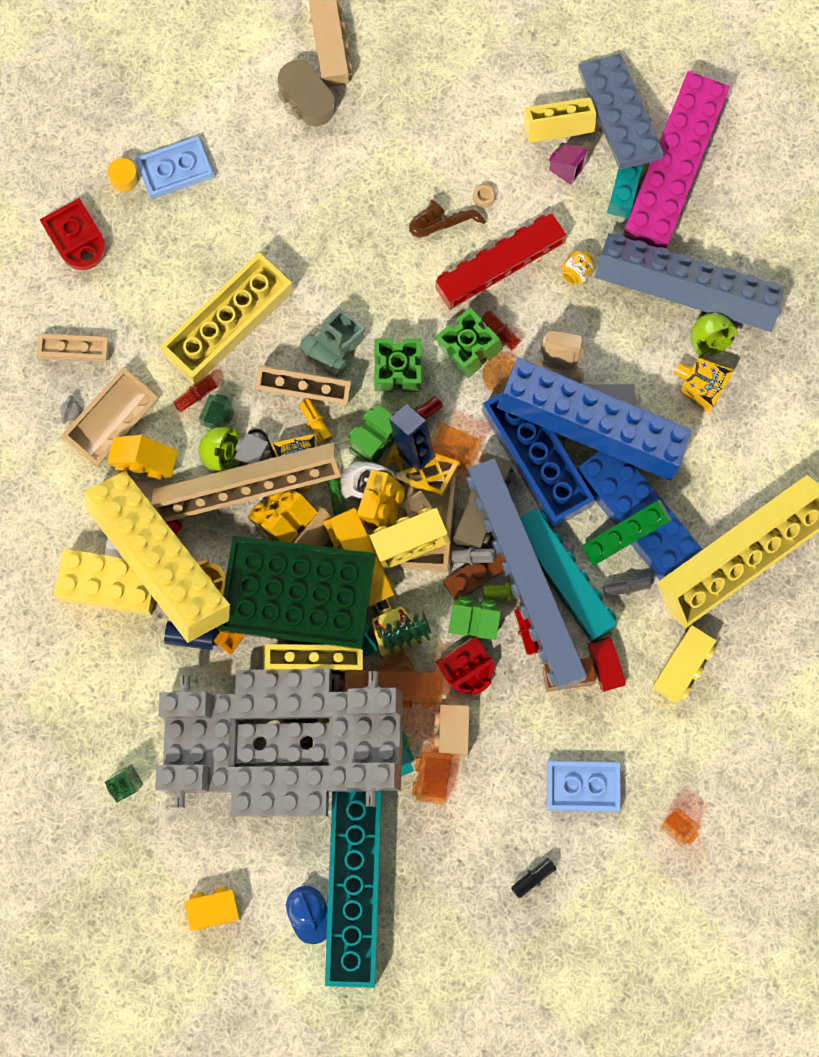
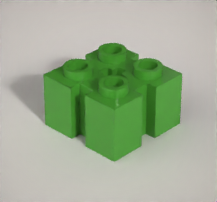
M471 307L456 319L458 322L457 326L452 329L448 325L435 336L442 351L450 359H454L456 366L467 378L471 377L482 367L480 361L485 357L490 361L503 350L500 339L488 326L485 328L482 319Z
M374 339L375 391H393V386H402V391H421V339H402V344H393V339ZM395 363H401V367H395Z
M379 404L374 410L370 408L363 417L364 424L360 427L355 426L348 435L350 438L349 452L360 461L377 463L386 449L395 441L389 421L392 414Z
M459 595L458 599L453 598L448 633L496 640L501 605H497V601L482 599V603L473 602V597Z

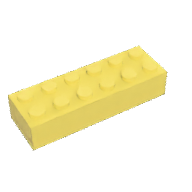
M260 252L257 253L160 346L162 355L196 386L293 293L292 282Z

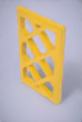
M395 442L382 466L388 469L390 465L397 463L400 472L394 474L396 475V481L443 497L461 462L434 452L435 458L422 469L436 465L439 474L426 478L421 469L419 472L422 480L417 482L406 477V475L417 470L413 467L403 470L401 461L404 459L400 456L398 457V449ZM444 461L453 465L450 470L442 472L439 463ZM441 479L443 482L440 490L428 485V483Z

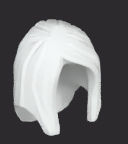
M361 461L352 463L347 466L341 475V493L346 500L356 498L361 501L371 470L388 473L396 479L395 473L374 462Z

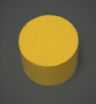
M119 158L110 163L107 173L112 187L120 192L132 190L138 183V174L133 162L126 158Z

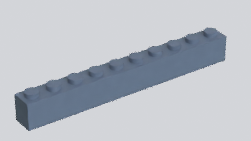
M495 458L468 468V476L465 477L467 486L470 491L474 489L477 497L474 498L475 505L479 512L483 511L486 518L483 520L487 533L491 532L494 537L492 545L496 554H501L504 561L501 563L505 576L509 575L513 584H510L511 591L515 598L519 597L522 604L519 606L521 615L524 620L528 619L531 627L528 628L532 641L538 642L540 650H537L542 664L546 663L550 672H547V677L551 686L556 685L557 690L560 691L585 681L587 675Z

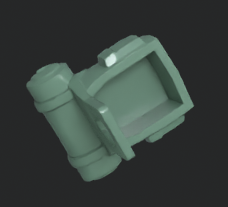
M341 309L337 312L333 311L325 318L321 325V330L315 336L313 334L305 336L301 340L299 347L306 356L314 359L327 372L332 373L336 377L346 370L348 362L344 357L350 350L357 348L363 341L365 327Z

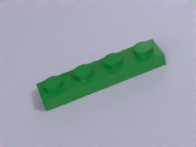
M658 500L583 544L582 547L594 566L669 523L672 519L661 500Z

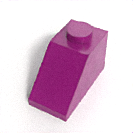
M563 145L559 151L556 149L550 156L549 171L572 185L584 169L588 150L584 147Z

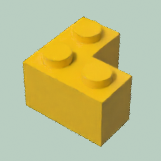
M143 435L113 437L107 464L115 467V471L119 473L124 471L129 474V471L146 473L149 479L161 481V478L172 477L178 451Z

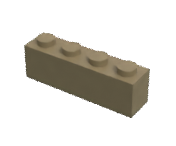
M485 453L482 463L495 458L504 482L510 484L515 471L511 469L512 461ZM474 489L471 490L453 540V544L467 549L470 547H476L477 549L486 548L491 534L487 533L483 520L486 519L483 511L479 512L475 505L474 498L477 497Z

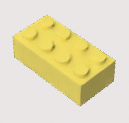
M63 549L54 596L59 601L152 616L155 599L123 558Z

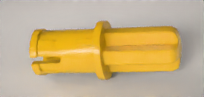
M307 398L301 401L299 407L308 421L307 426L312 428L319 443L322 444L331 439L333 435L323 421L324 416H320L312 400Z

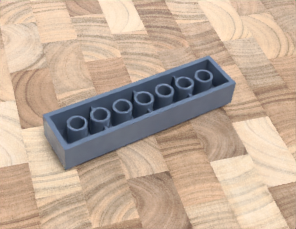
M608 233L594 278L707 313H719L725 315L730 320L769 332L773 331L781 310L785 288L774 281H764L751 274L738 273L731 268L713 265L709 261H699L686 254H676L663 247L657 248L647 245L643 241H634L625 238L621 234Z

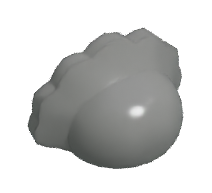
M69 395L60 408V420L63 424L68 421H75L82 412L81 405L74 400L72 395Z

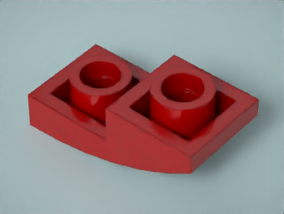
M611 637L587 643L590 658L592 657L593 666L596 668L601 691L605 692L625 686L624 675Z

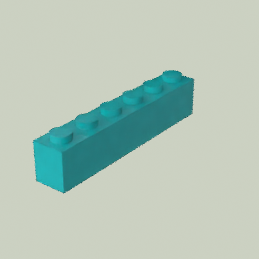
M534 508L520 517L544 576L590 642L596 641L613 630L617 625L615 622L617 620L616 615L610 608L606 609L602 603L603 597L596 588L592 589L588 583L590 579L583 569H578L573 553L570 550L566 551L562 546L563 540L557 531L553 532L548 526L550 522L545 513H539L537 508Z

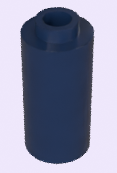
M167 621L164 644L213 650L214 646H218L214 639L220 632H216V628L187 643L172 621Z

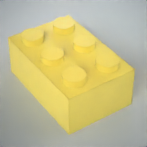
M431 507L419 511L418 516L413 518L403 517L396 521V525L391 527H379L373 531L374 534L370 535L384 570L450 544L447 531L437 508L432 509Z

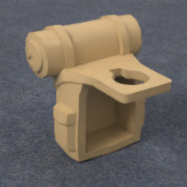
M549 331L547 335H544L541 345L543 358L534 364L582 384L584 373L581 368H578L577 364L579 360H582L584 353L582 336Z

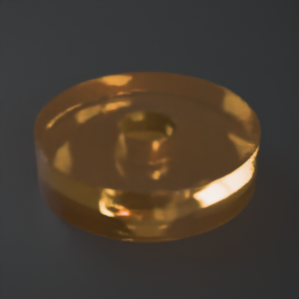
M503 356L494 357L488 361L482 372V380L485 387L493 393H502L515 362ZM502 372L505 374V377L498 378L496 374Z

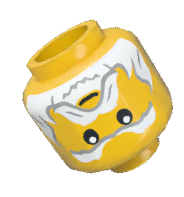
M573 251L561 265L564 280L571 285L584 284L595 271L593 257L586 251Z

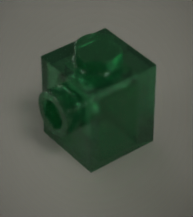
M209 394L199 417L200 425L213 429L225 427L226 423L230 424L234 416V410H232L229 398L221 394H216V396Z
M132 764L111 774L104 782L109 794L116 803L138 792L144 785Z

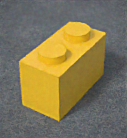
M228 887L214 889V894L204 896V892L189 895L190 900L184 901L190 931L193 932L239 921L240 916L234 890L228 891Z

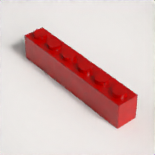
M551 213L548 216L542 215L533 222L534 224L527 228L526 226L519 228L508 239L506 237L500 239L493 248L489 250L483 249L476 254L474 259L462 261L450 273L446 271L440 274L435 282V289L448 309L455 308L564 244L567 234L554 215Z

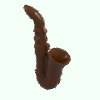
M431 199L428 207L410 221L409 232L412 236L421 238L469 219H474L482 224H485L486 221L474 209L459 211V213H454L452 216L446 215L443 219H440L439 216L445 214V211L437 202Z

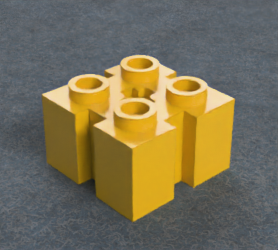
M288 490L266 496L268 499L264 503L256 504L247 518L262 534L270 539L291 543L299 534L297 530L302 525L306 526L318 512L301 494L294 490Z

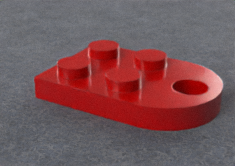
M80 198L39 219L61 258L69 267L76 270H88L97 266L102 261L106 251L105 241ZM85 252H92L94 257L90 261L82 260V255Z

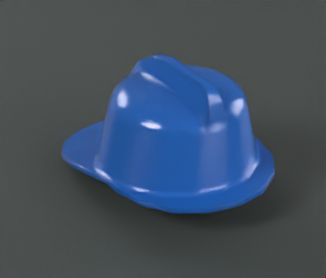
M297 887L291 891L286 901V911L293 930L304 943L312 945L321 943L327 939L328 908L325 900L314 887Z

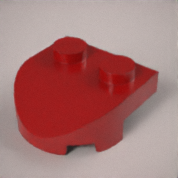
M472 636L435 661L448 684L460 693L479 694L486 690L492 682L491 678L493 670H495L493 660L488 656L476 636Z

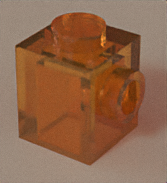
M677 807L659 828L682 847L686 843L691 845L699 836L696 831L700 826Z

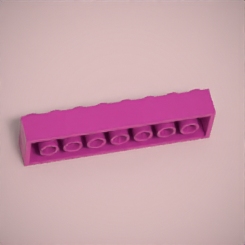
M687 71L659 141L663 151V159L653 161L649 166L623 233L625 238L643 241L647 245L667 249L730 86Z

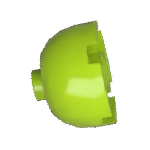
M705 313L700 315L690 331L691 344L700 357H704L703 354L709 352L711 357L727 349L733 343L731 338L734 335L737 337L738 330L725 315Z
M216 427L209 430L198 444V452L206 468L214 472L236 468L237 463L234 456L236 445L240 439V434L236 429Z

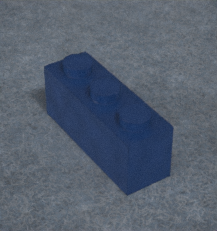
M406 404L401 409L396 410L391 418H389L399 456L419 472L435 458L426 420Z

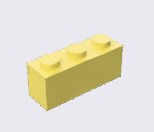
M591 97L525 108L524 129L529 143L595 133L596 111Z
M691 625L652 689L675 704L680 699L684 701L691 691V688L688 687L691 680L697 681L704 670L700 667L705 659L709 661L716 651L713 647L716 640Z

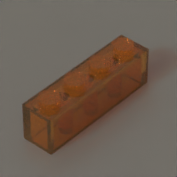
M345 670L344 692H348V689L368 686L369 671ZM378 671V686L382 688H397L403 692L402 708H412V704L422 705L423 709H436V705H441L442 673Z

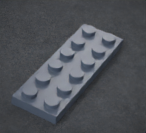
M621 54L578 64L579 74L588 96L591 97L597 118L619 170L663 159V151Z

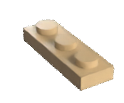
M38 334L36 356L38 359L107 362L109 339L108 337Z

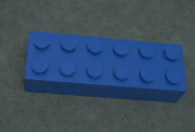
M502 393L483 403V415L541 512H544L552 529L593 506L595 501L593 495L553 431L496 408Z
M599 451L576 468L595 501L614 525L626 520L654 502L661 500L672 521L631 544L659 580L703 550L634 465Z

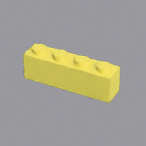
M265 644L264 670L330 668L332 672H360L363 670V650L330 645Z

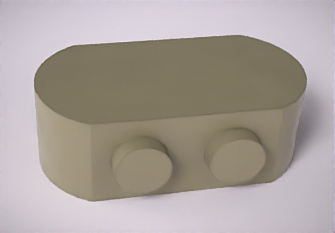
M295 60L286 63L278 73L279 98L284 104L289 103L294 116L298 120L302 119L306 125L321 126L329 122L335 112L334 94L307 62Z

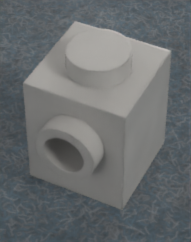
M246 433L244 439L240 438L236 445V463L244 466L269 459L271 451L269 450L268 442H266L267 439L257 433L253 435Z

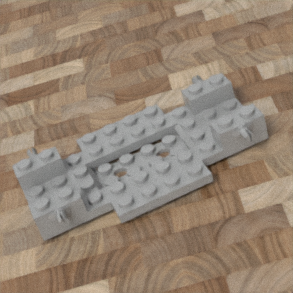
M332 669L236 670L235 694L193 692L190 690L191 676L181 675L180 690L159 693L158 717L165 719L163 765H156L155 790L163 793H175V808H185V793L232 792V817L328 816L329 792L366 791L365 806L376 807V792L401 791L403 692L397 688H382L378 686V671L368 672V686L348 689V692H331ZM329 719V723L239 724V720ZM306 736L312 737L314 742L309 750H304L301 747V741ZM258 737H264L267 743L266 747L260 751L256 750L254 747L255 740ZM328 763V766L237 767V764Z

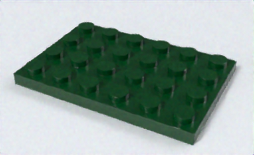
M232 536L223 597L230 604L229 621L220 625L218 631L363 650L376 554Z

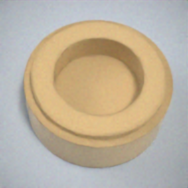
M486 184L477 186L473 191V202L480 208H488L493 205L495 201L494 189Z

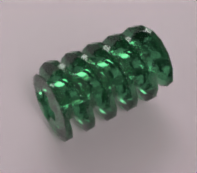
M422 612V619L415 613L413 615V622L409 617H405L404 625L399 620H396L395 628L390 623H387L386 631L380 626L377 627L384 649H388L391 654H394L396 645L403 651L405 642L410 648L413 647V639L419 645L422 644V636L431 641V631L424 612Z

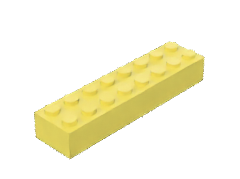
M126 471L84 491L86 510L187 643L229 621L230 604Z
M806 475L656 584L669 614L684 628H687L819 532V484Z

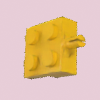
M371 470L357 515L365 522L374 523L378 527L387 526L388 528L395 525L399 505L404 500L405 488L388 473Z

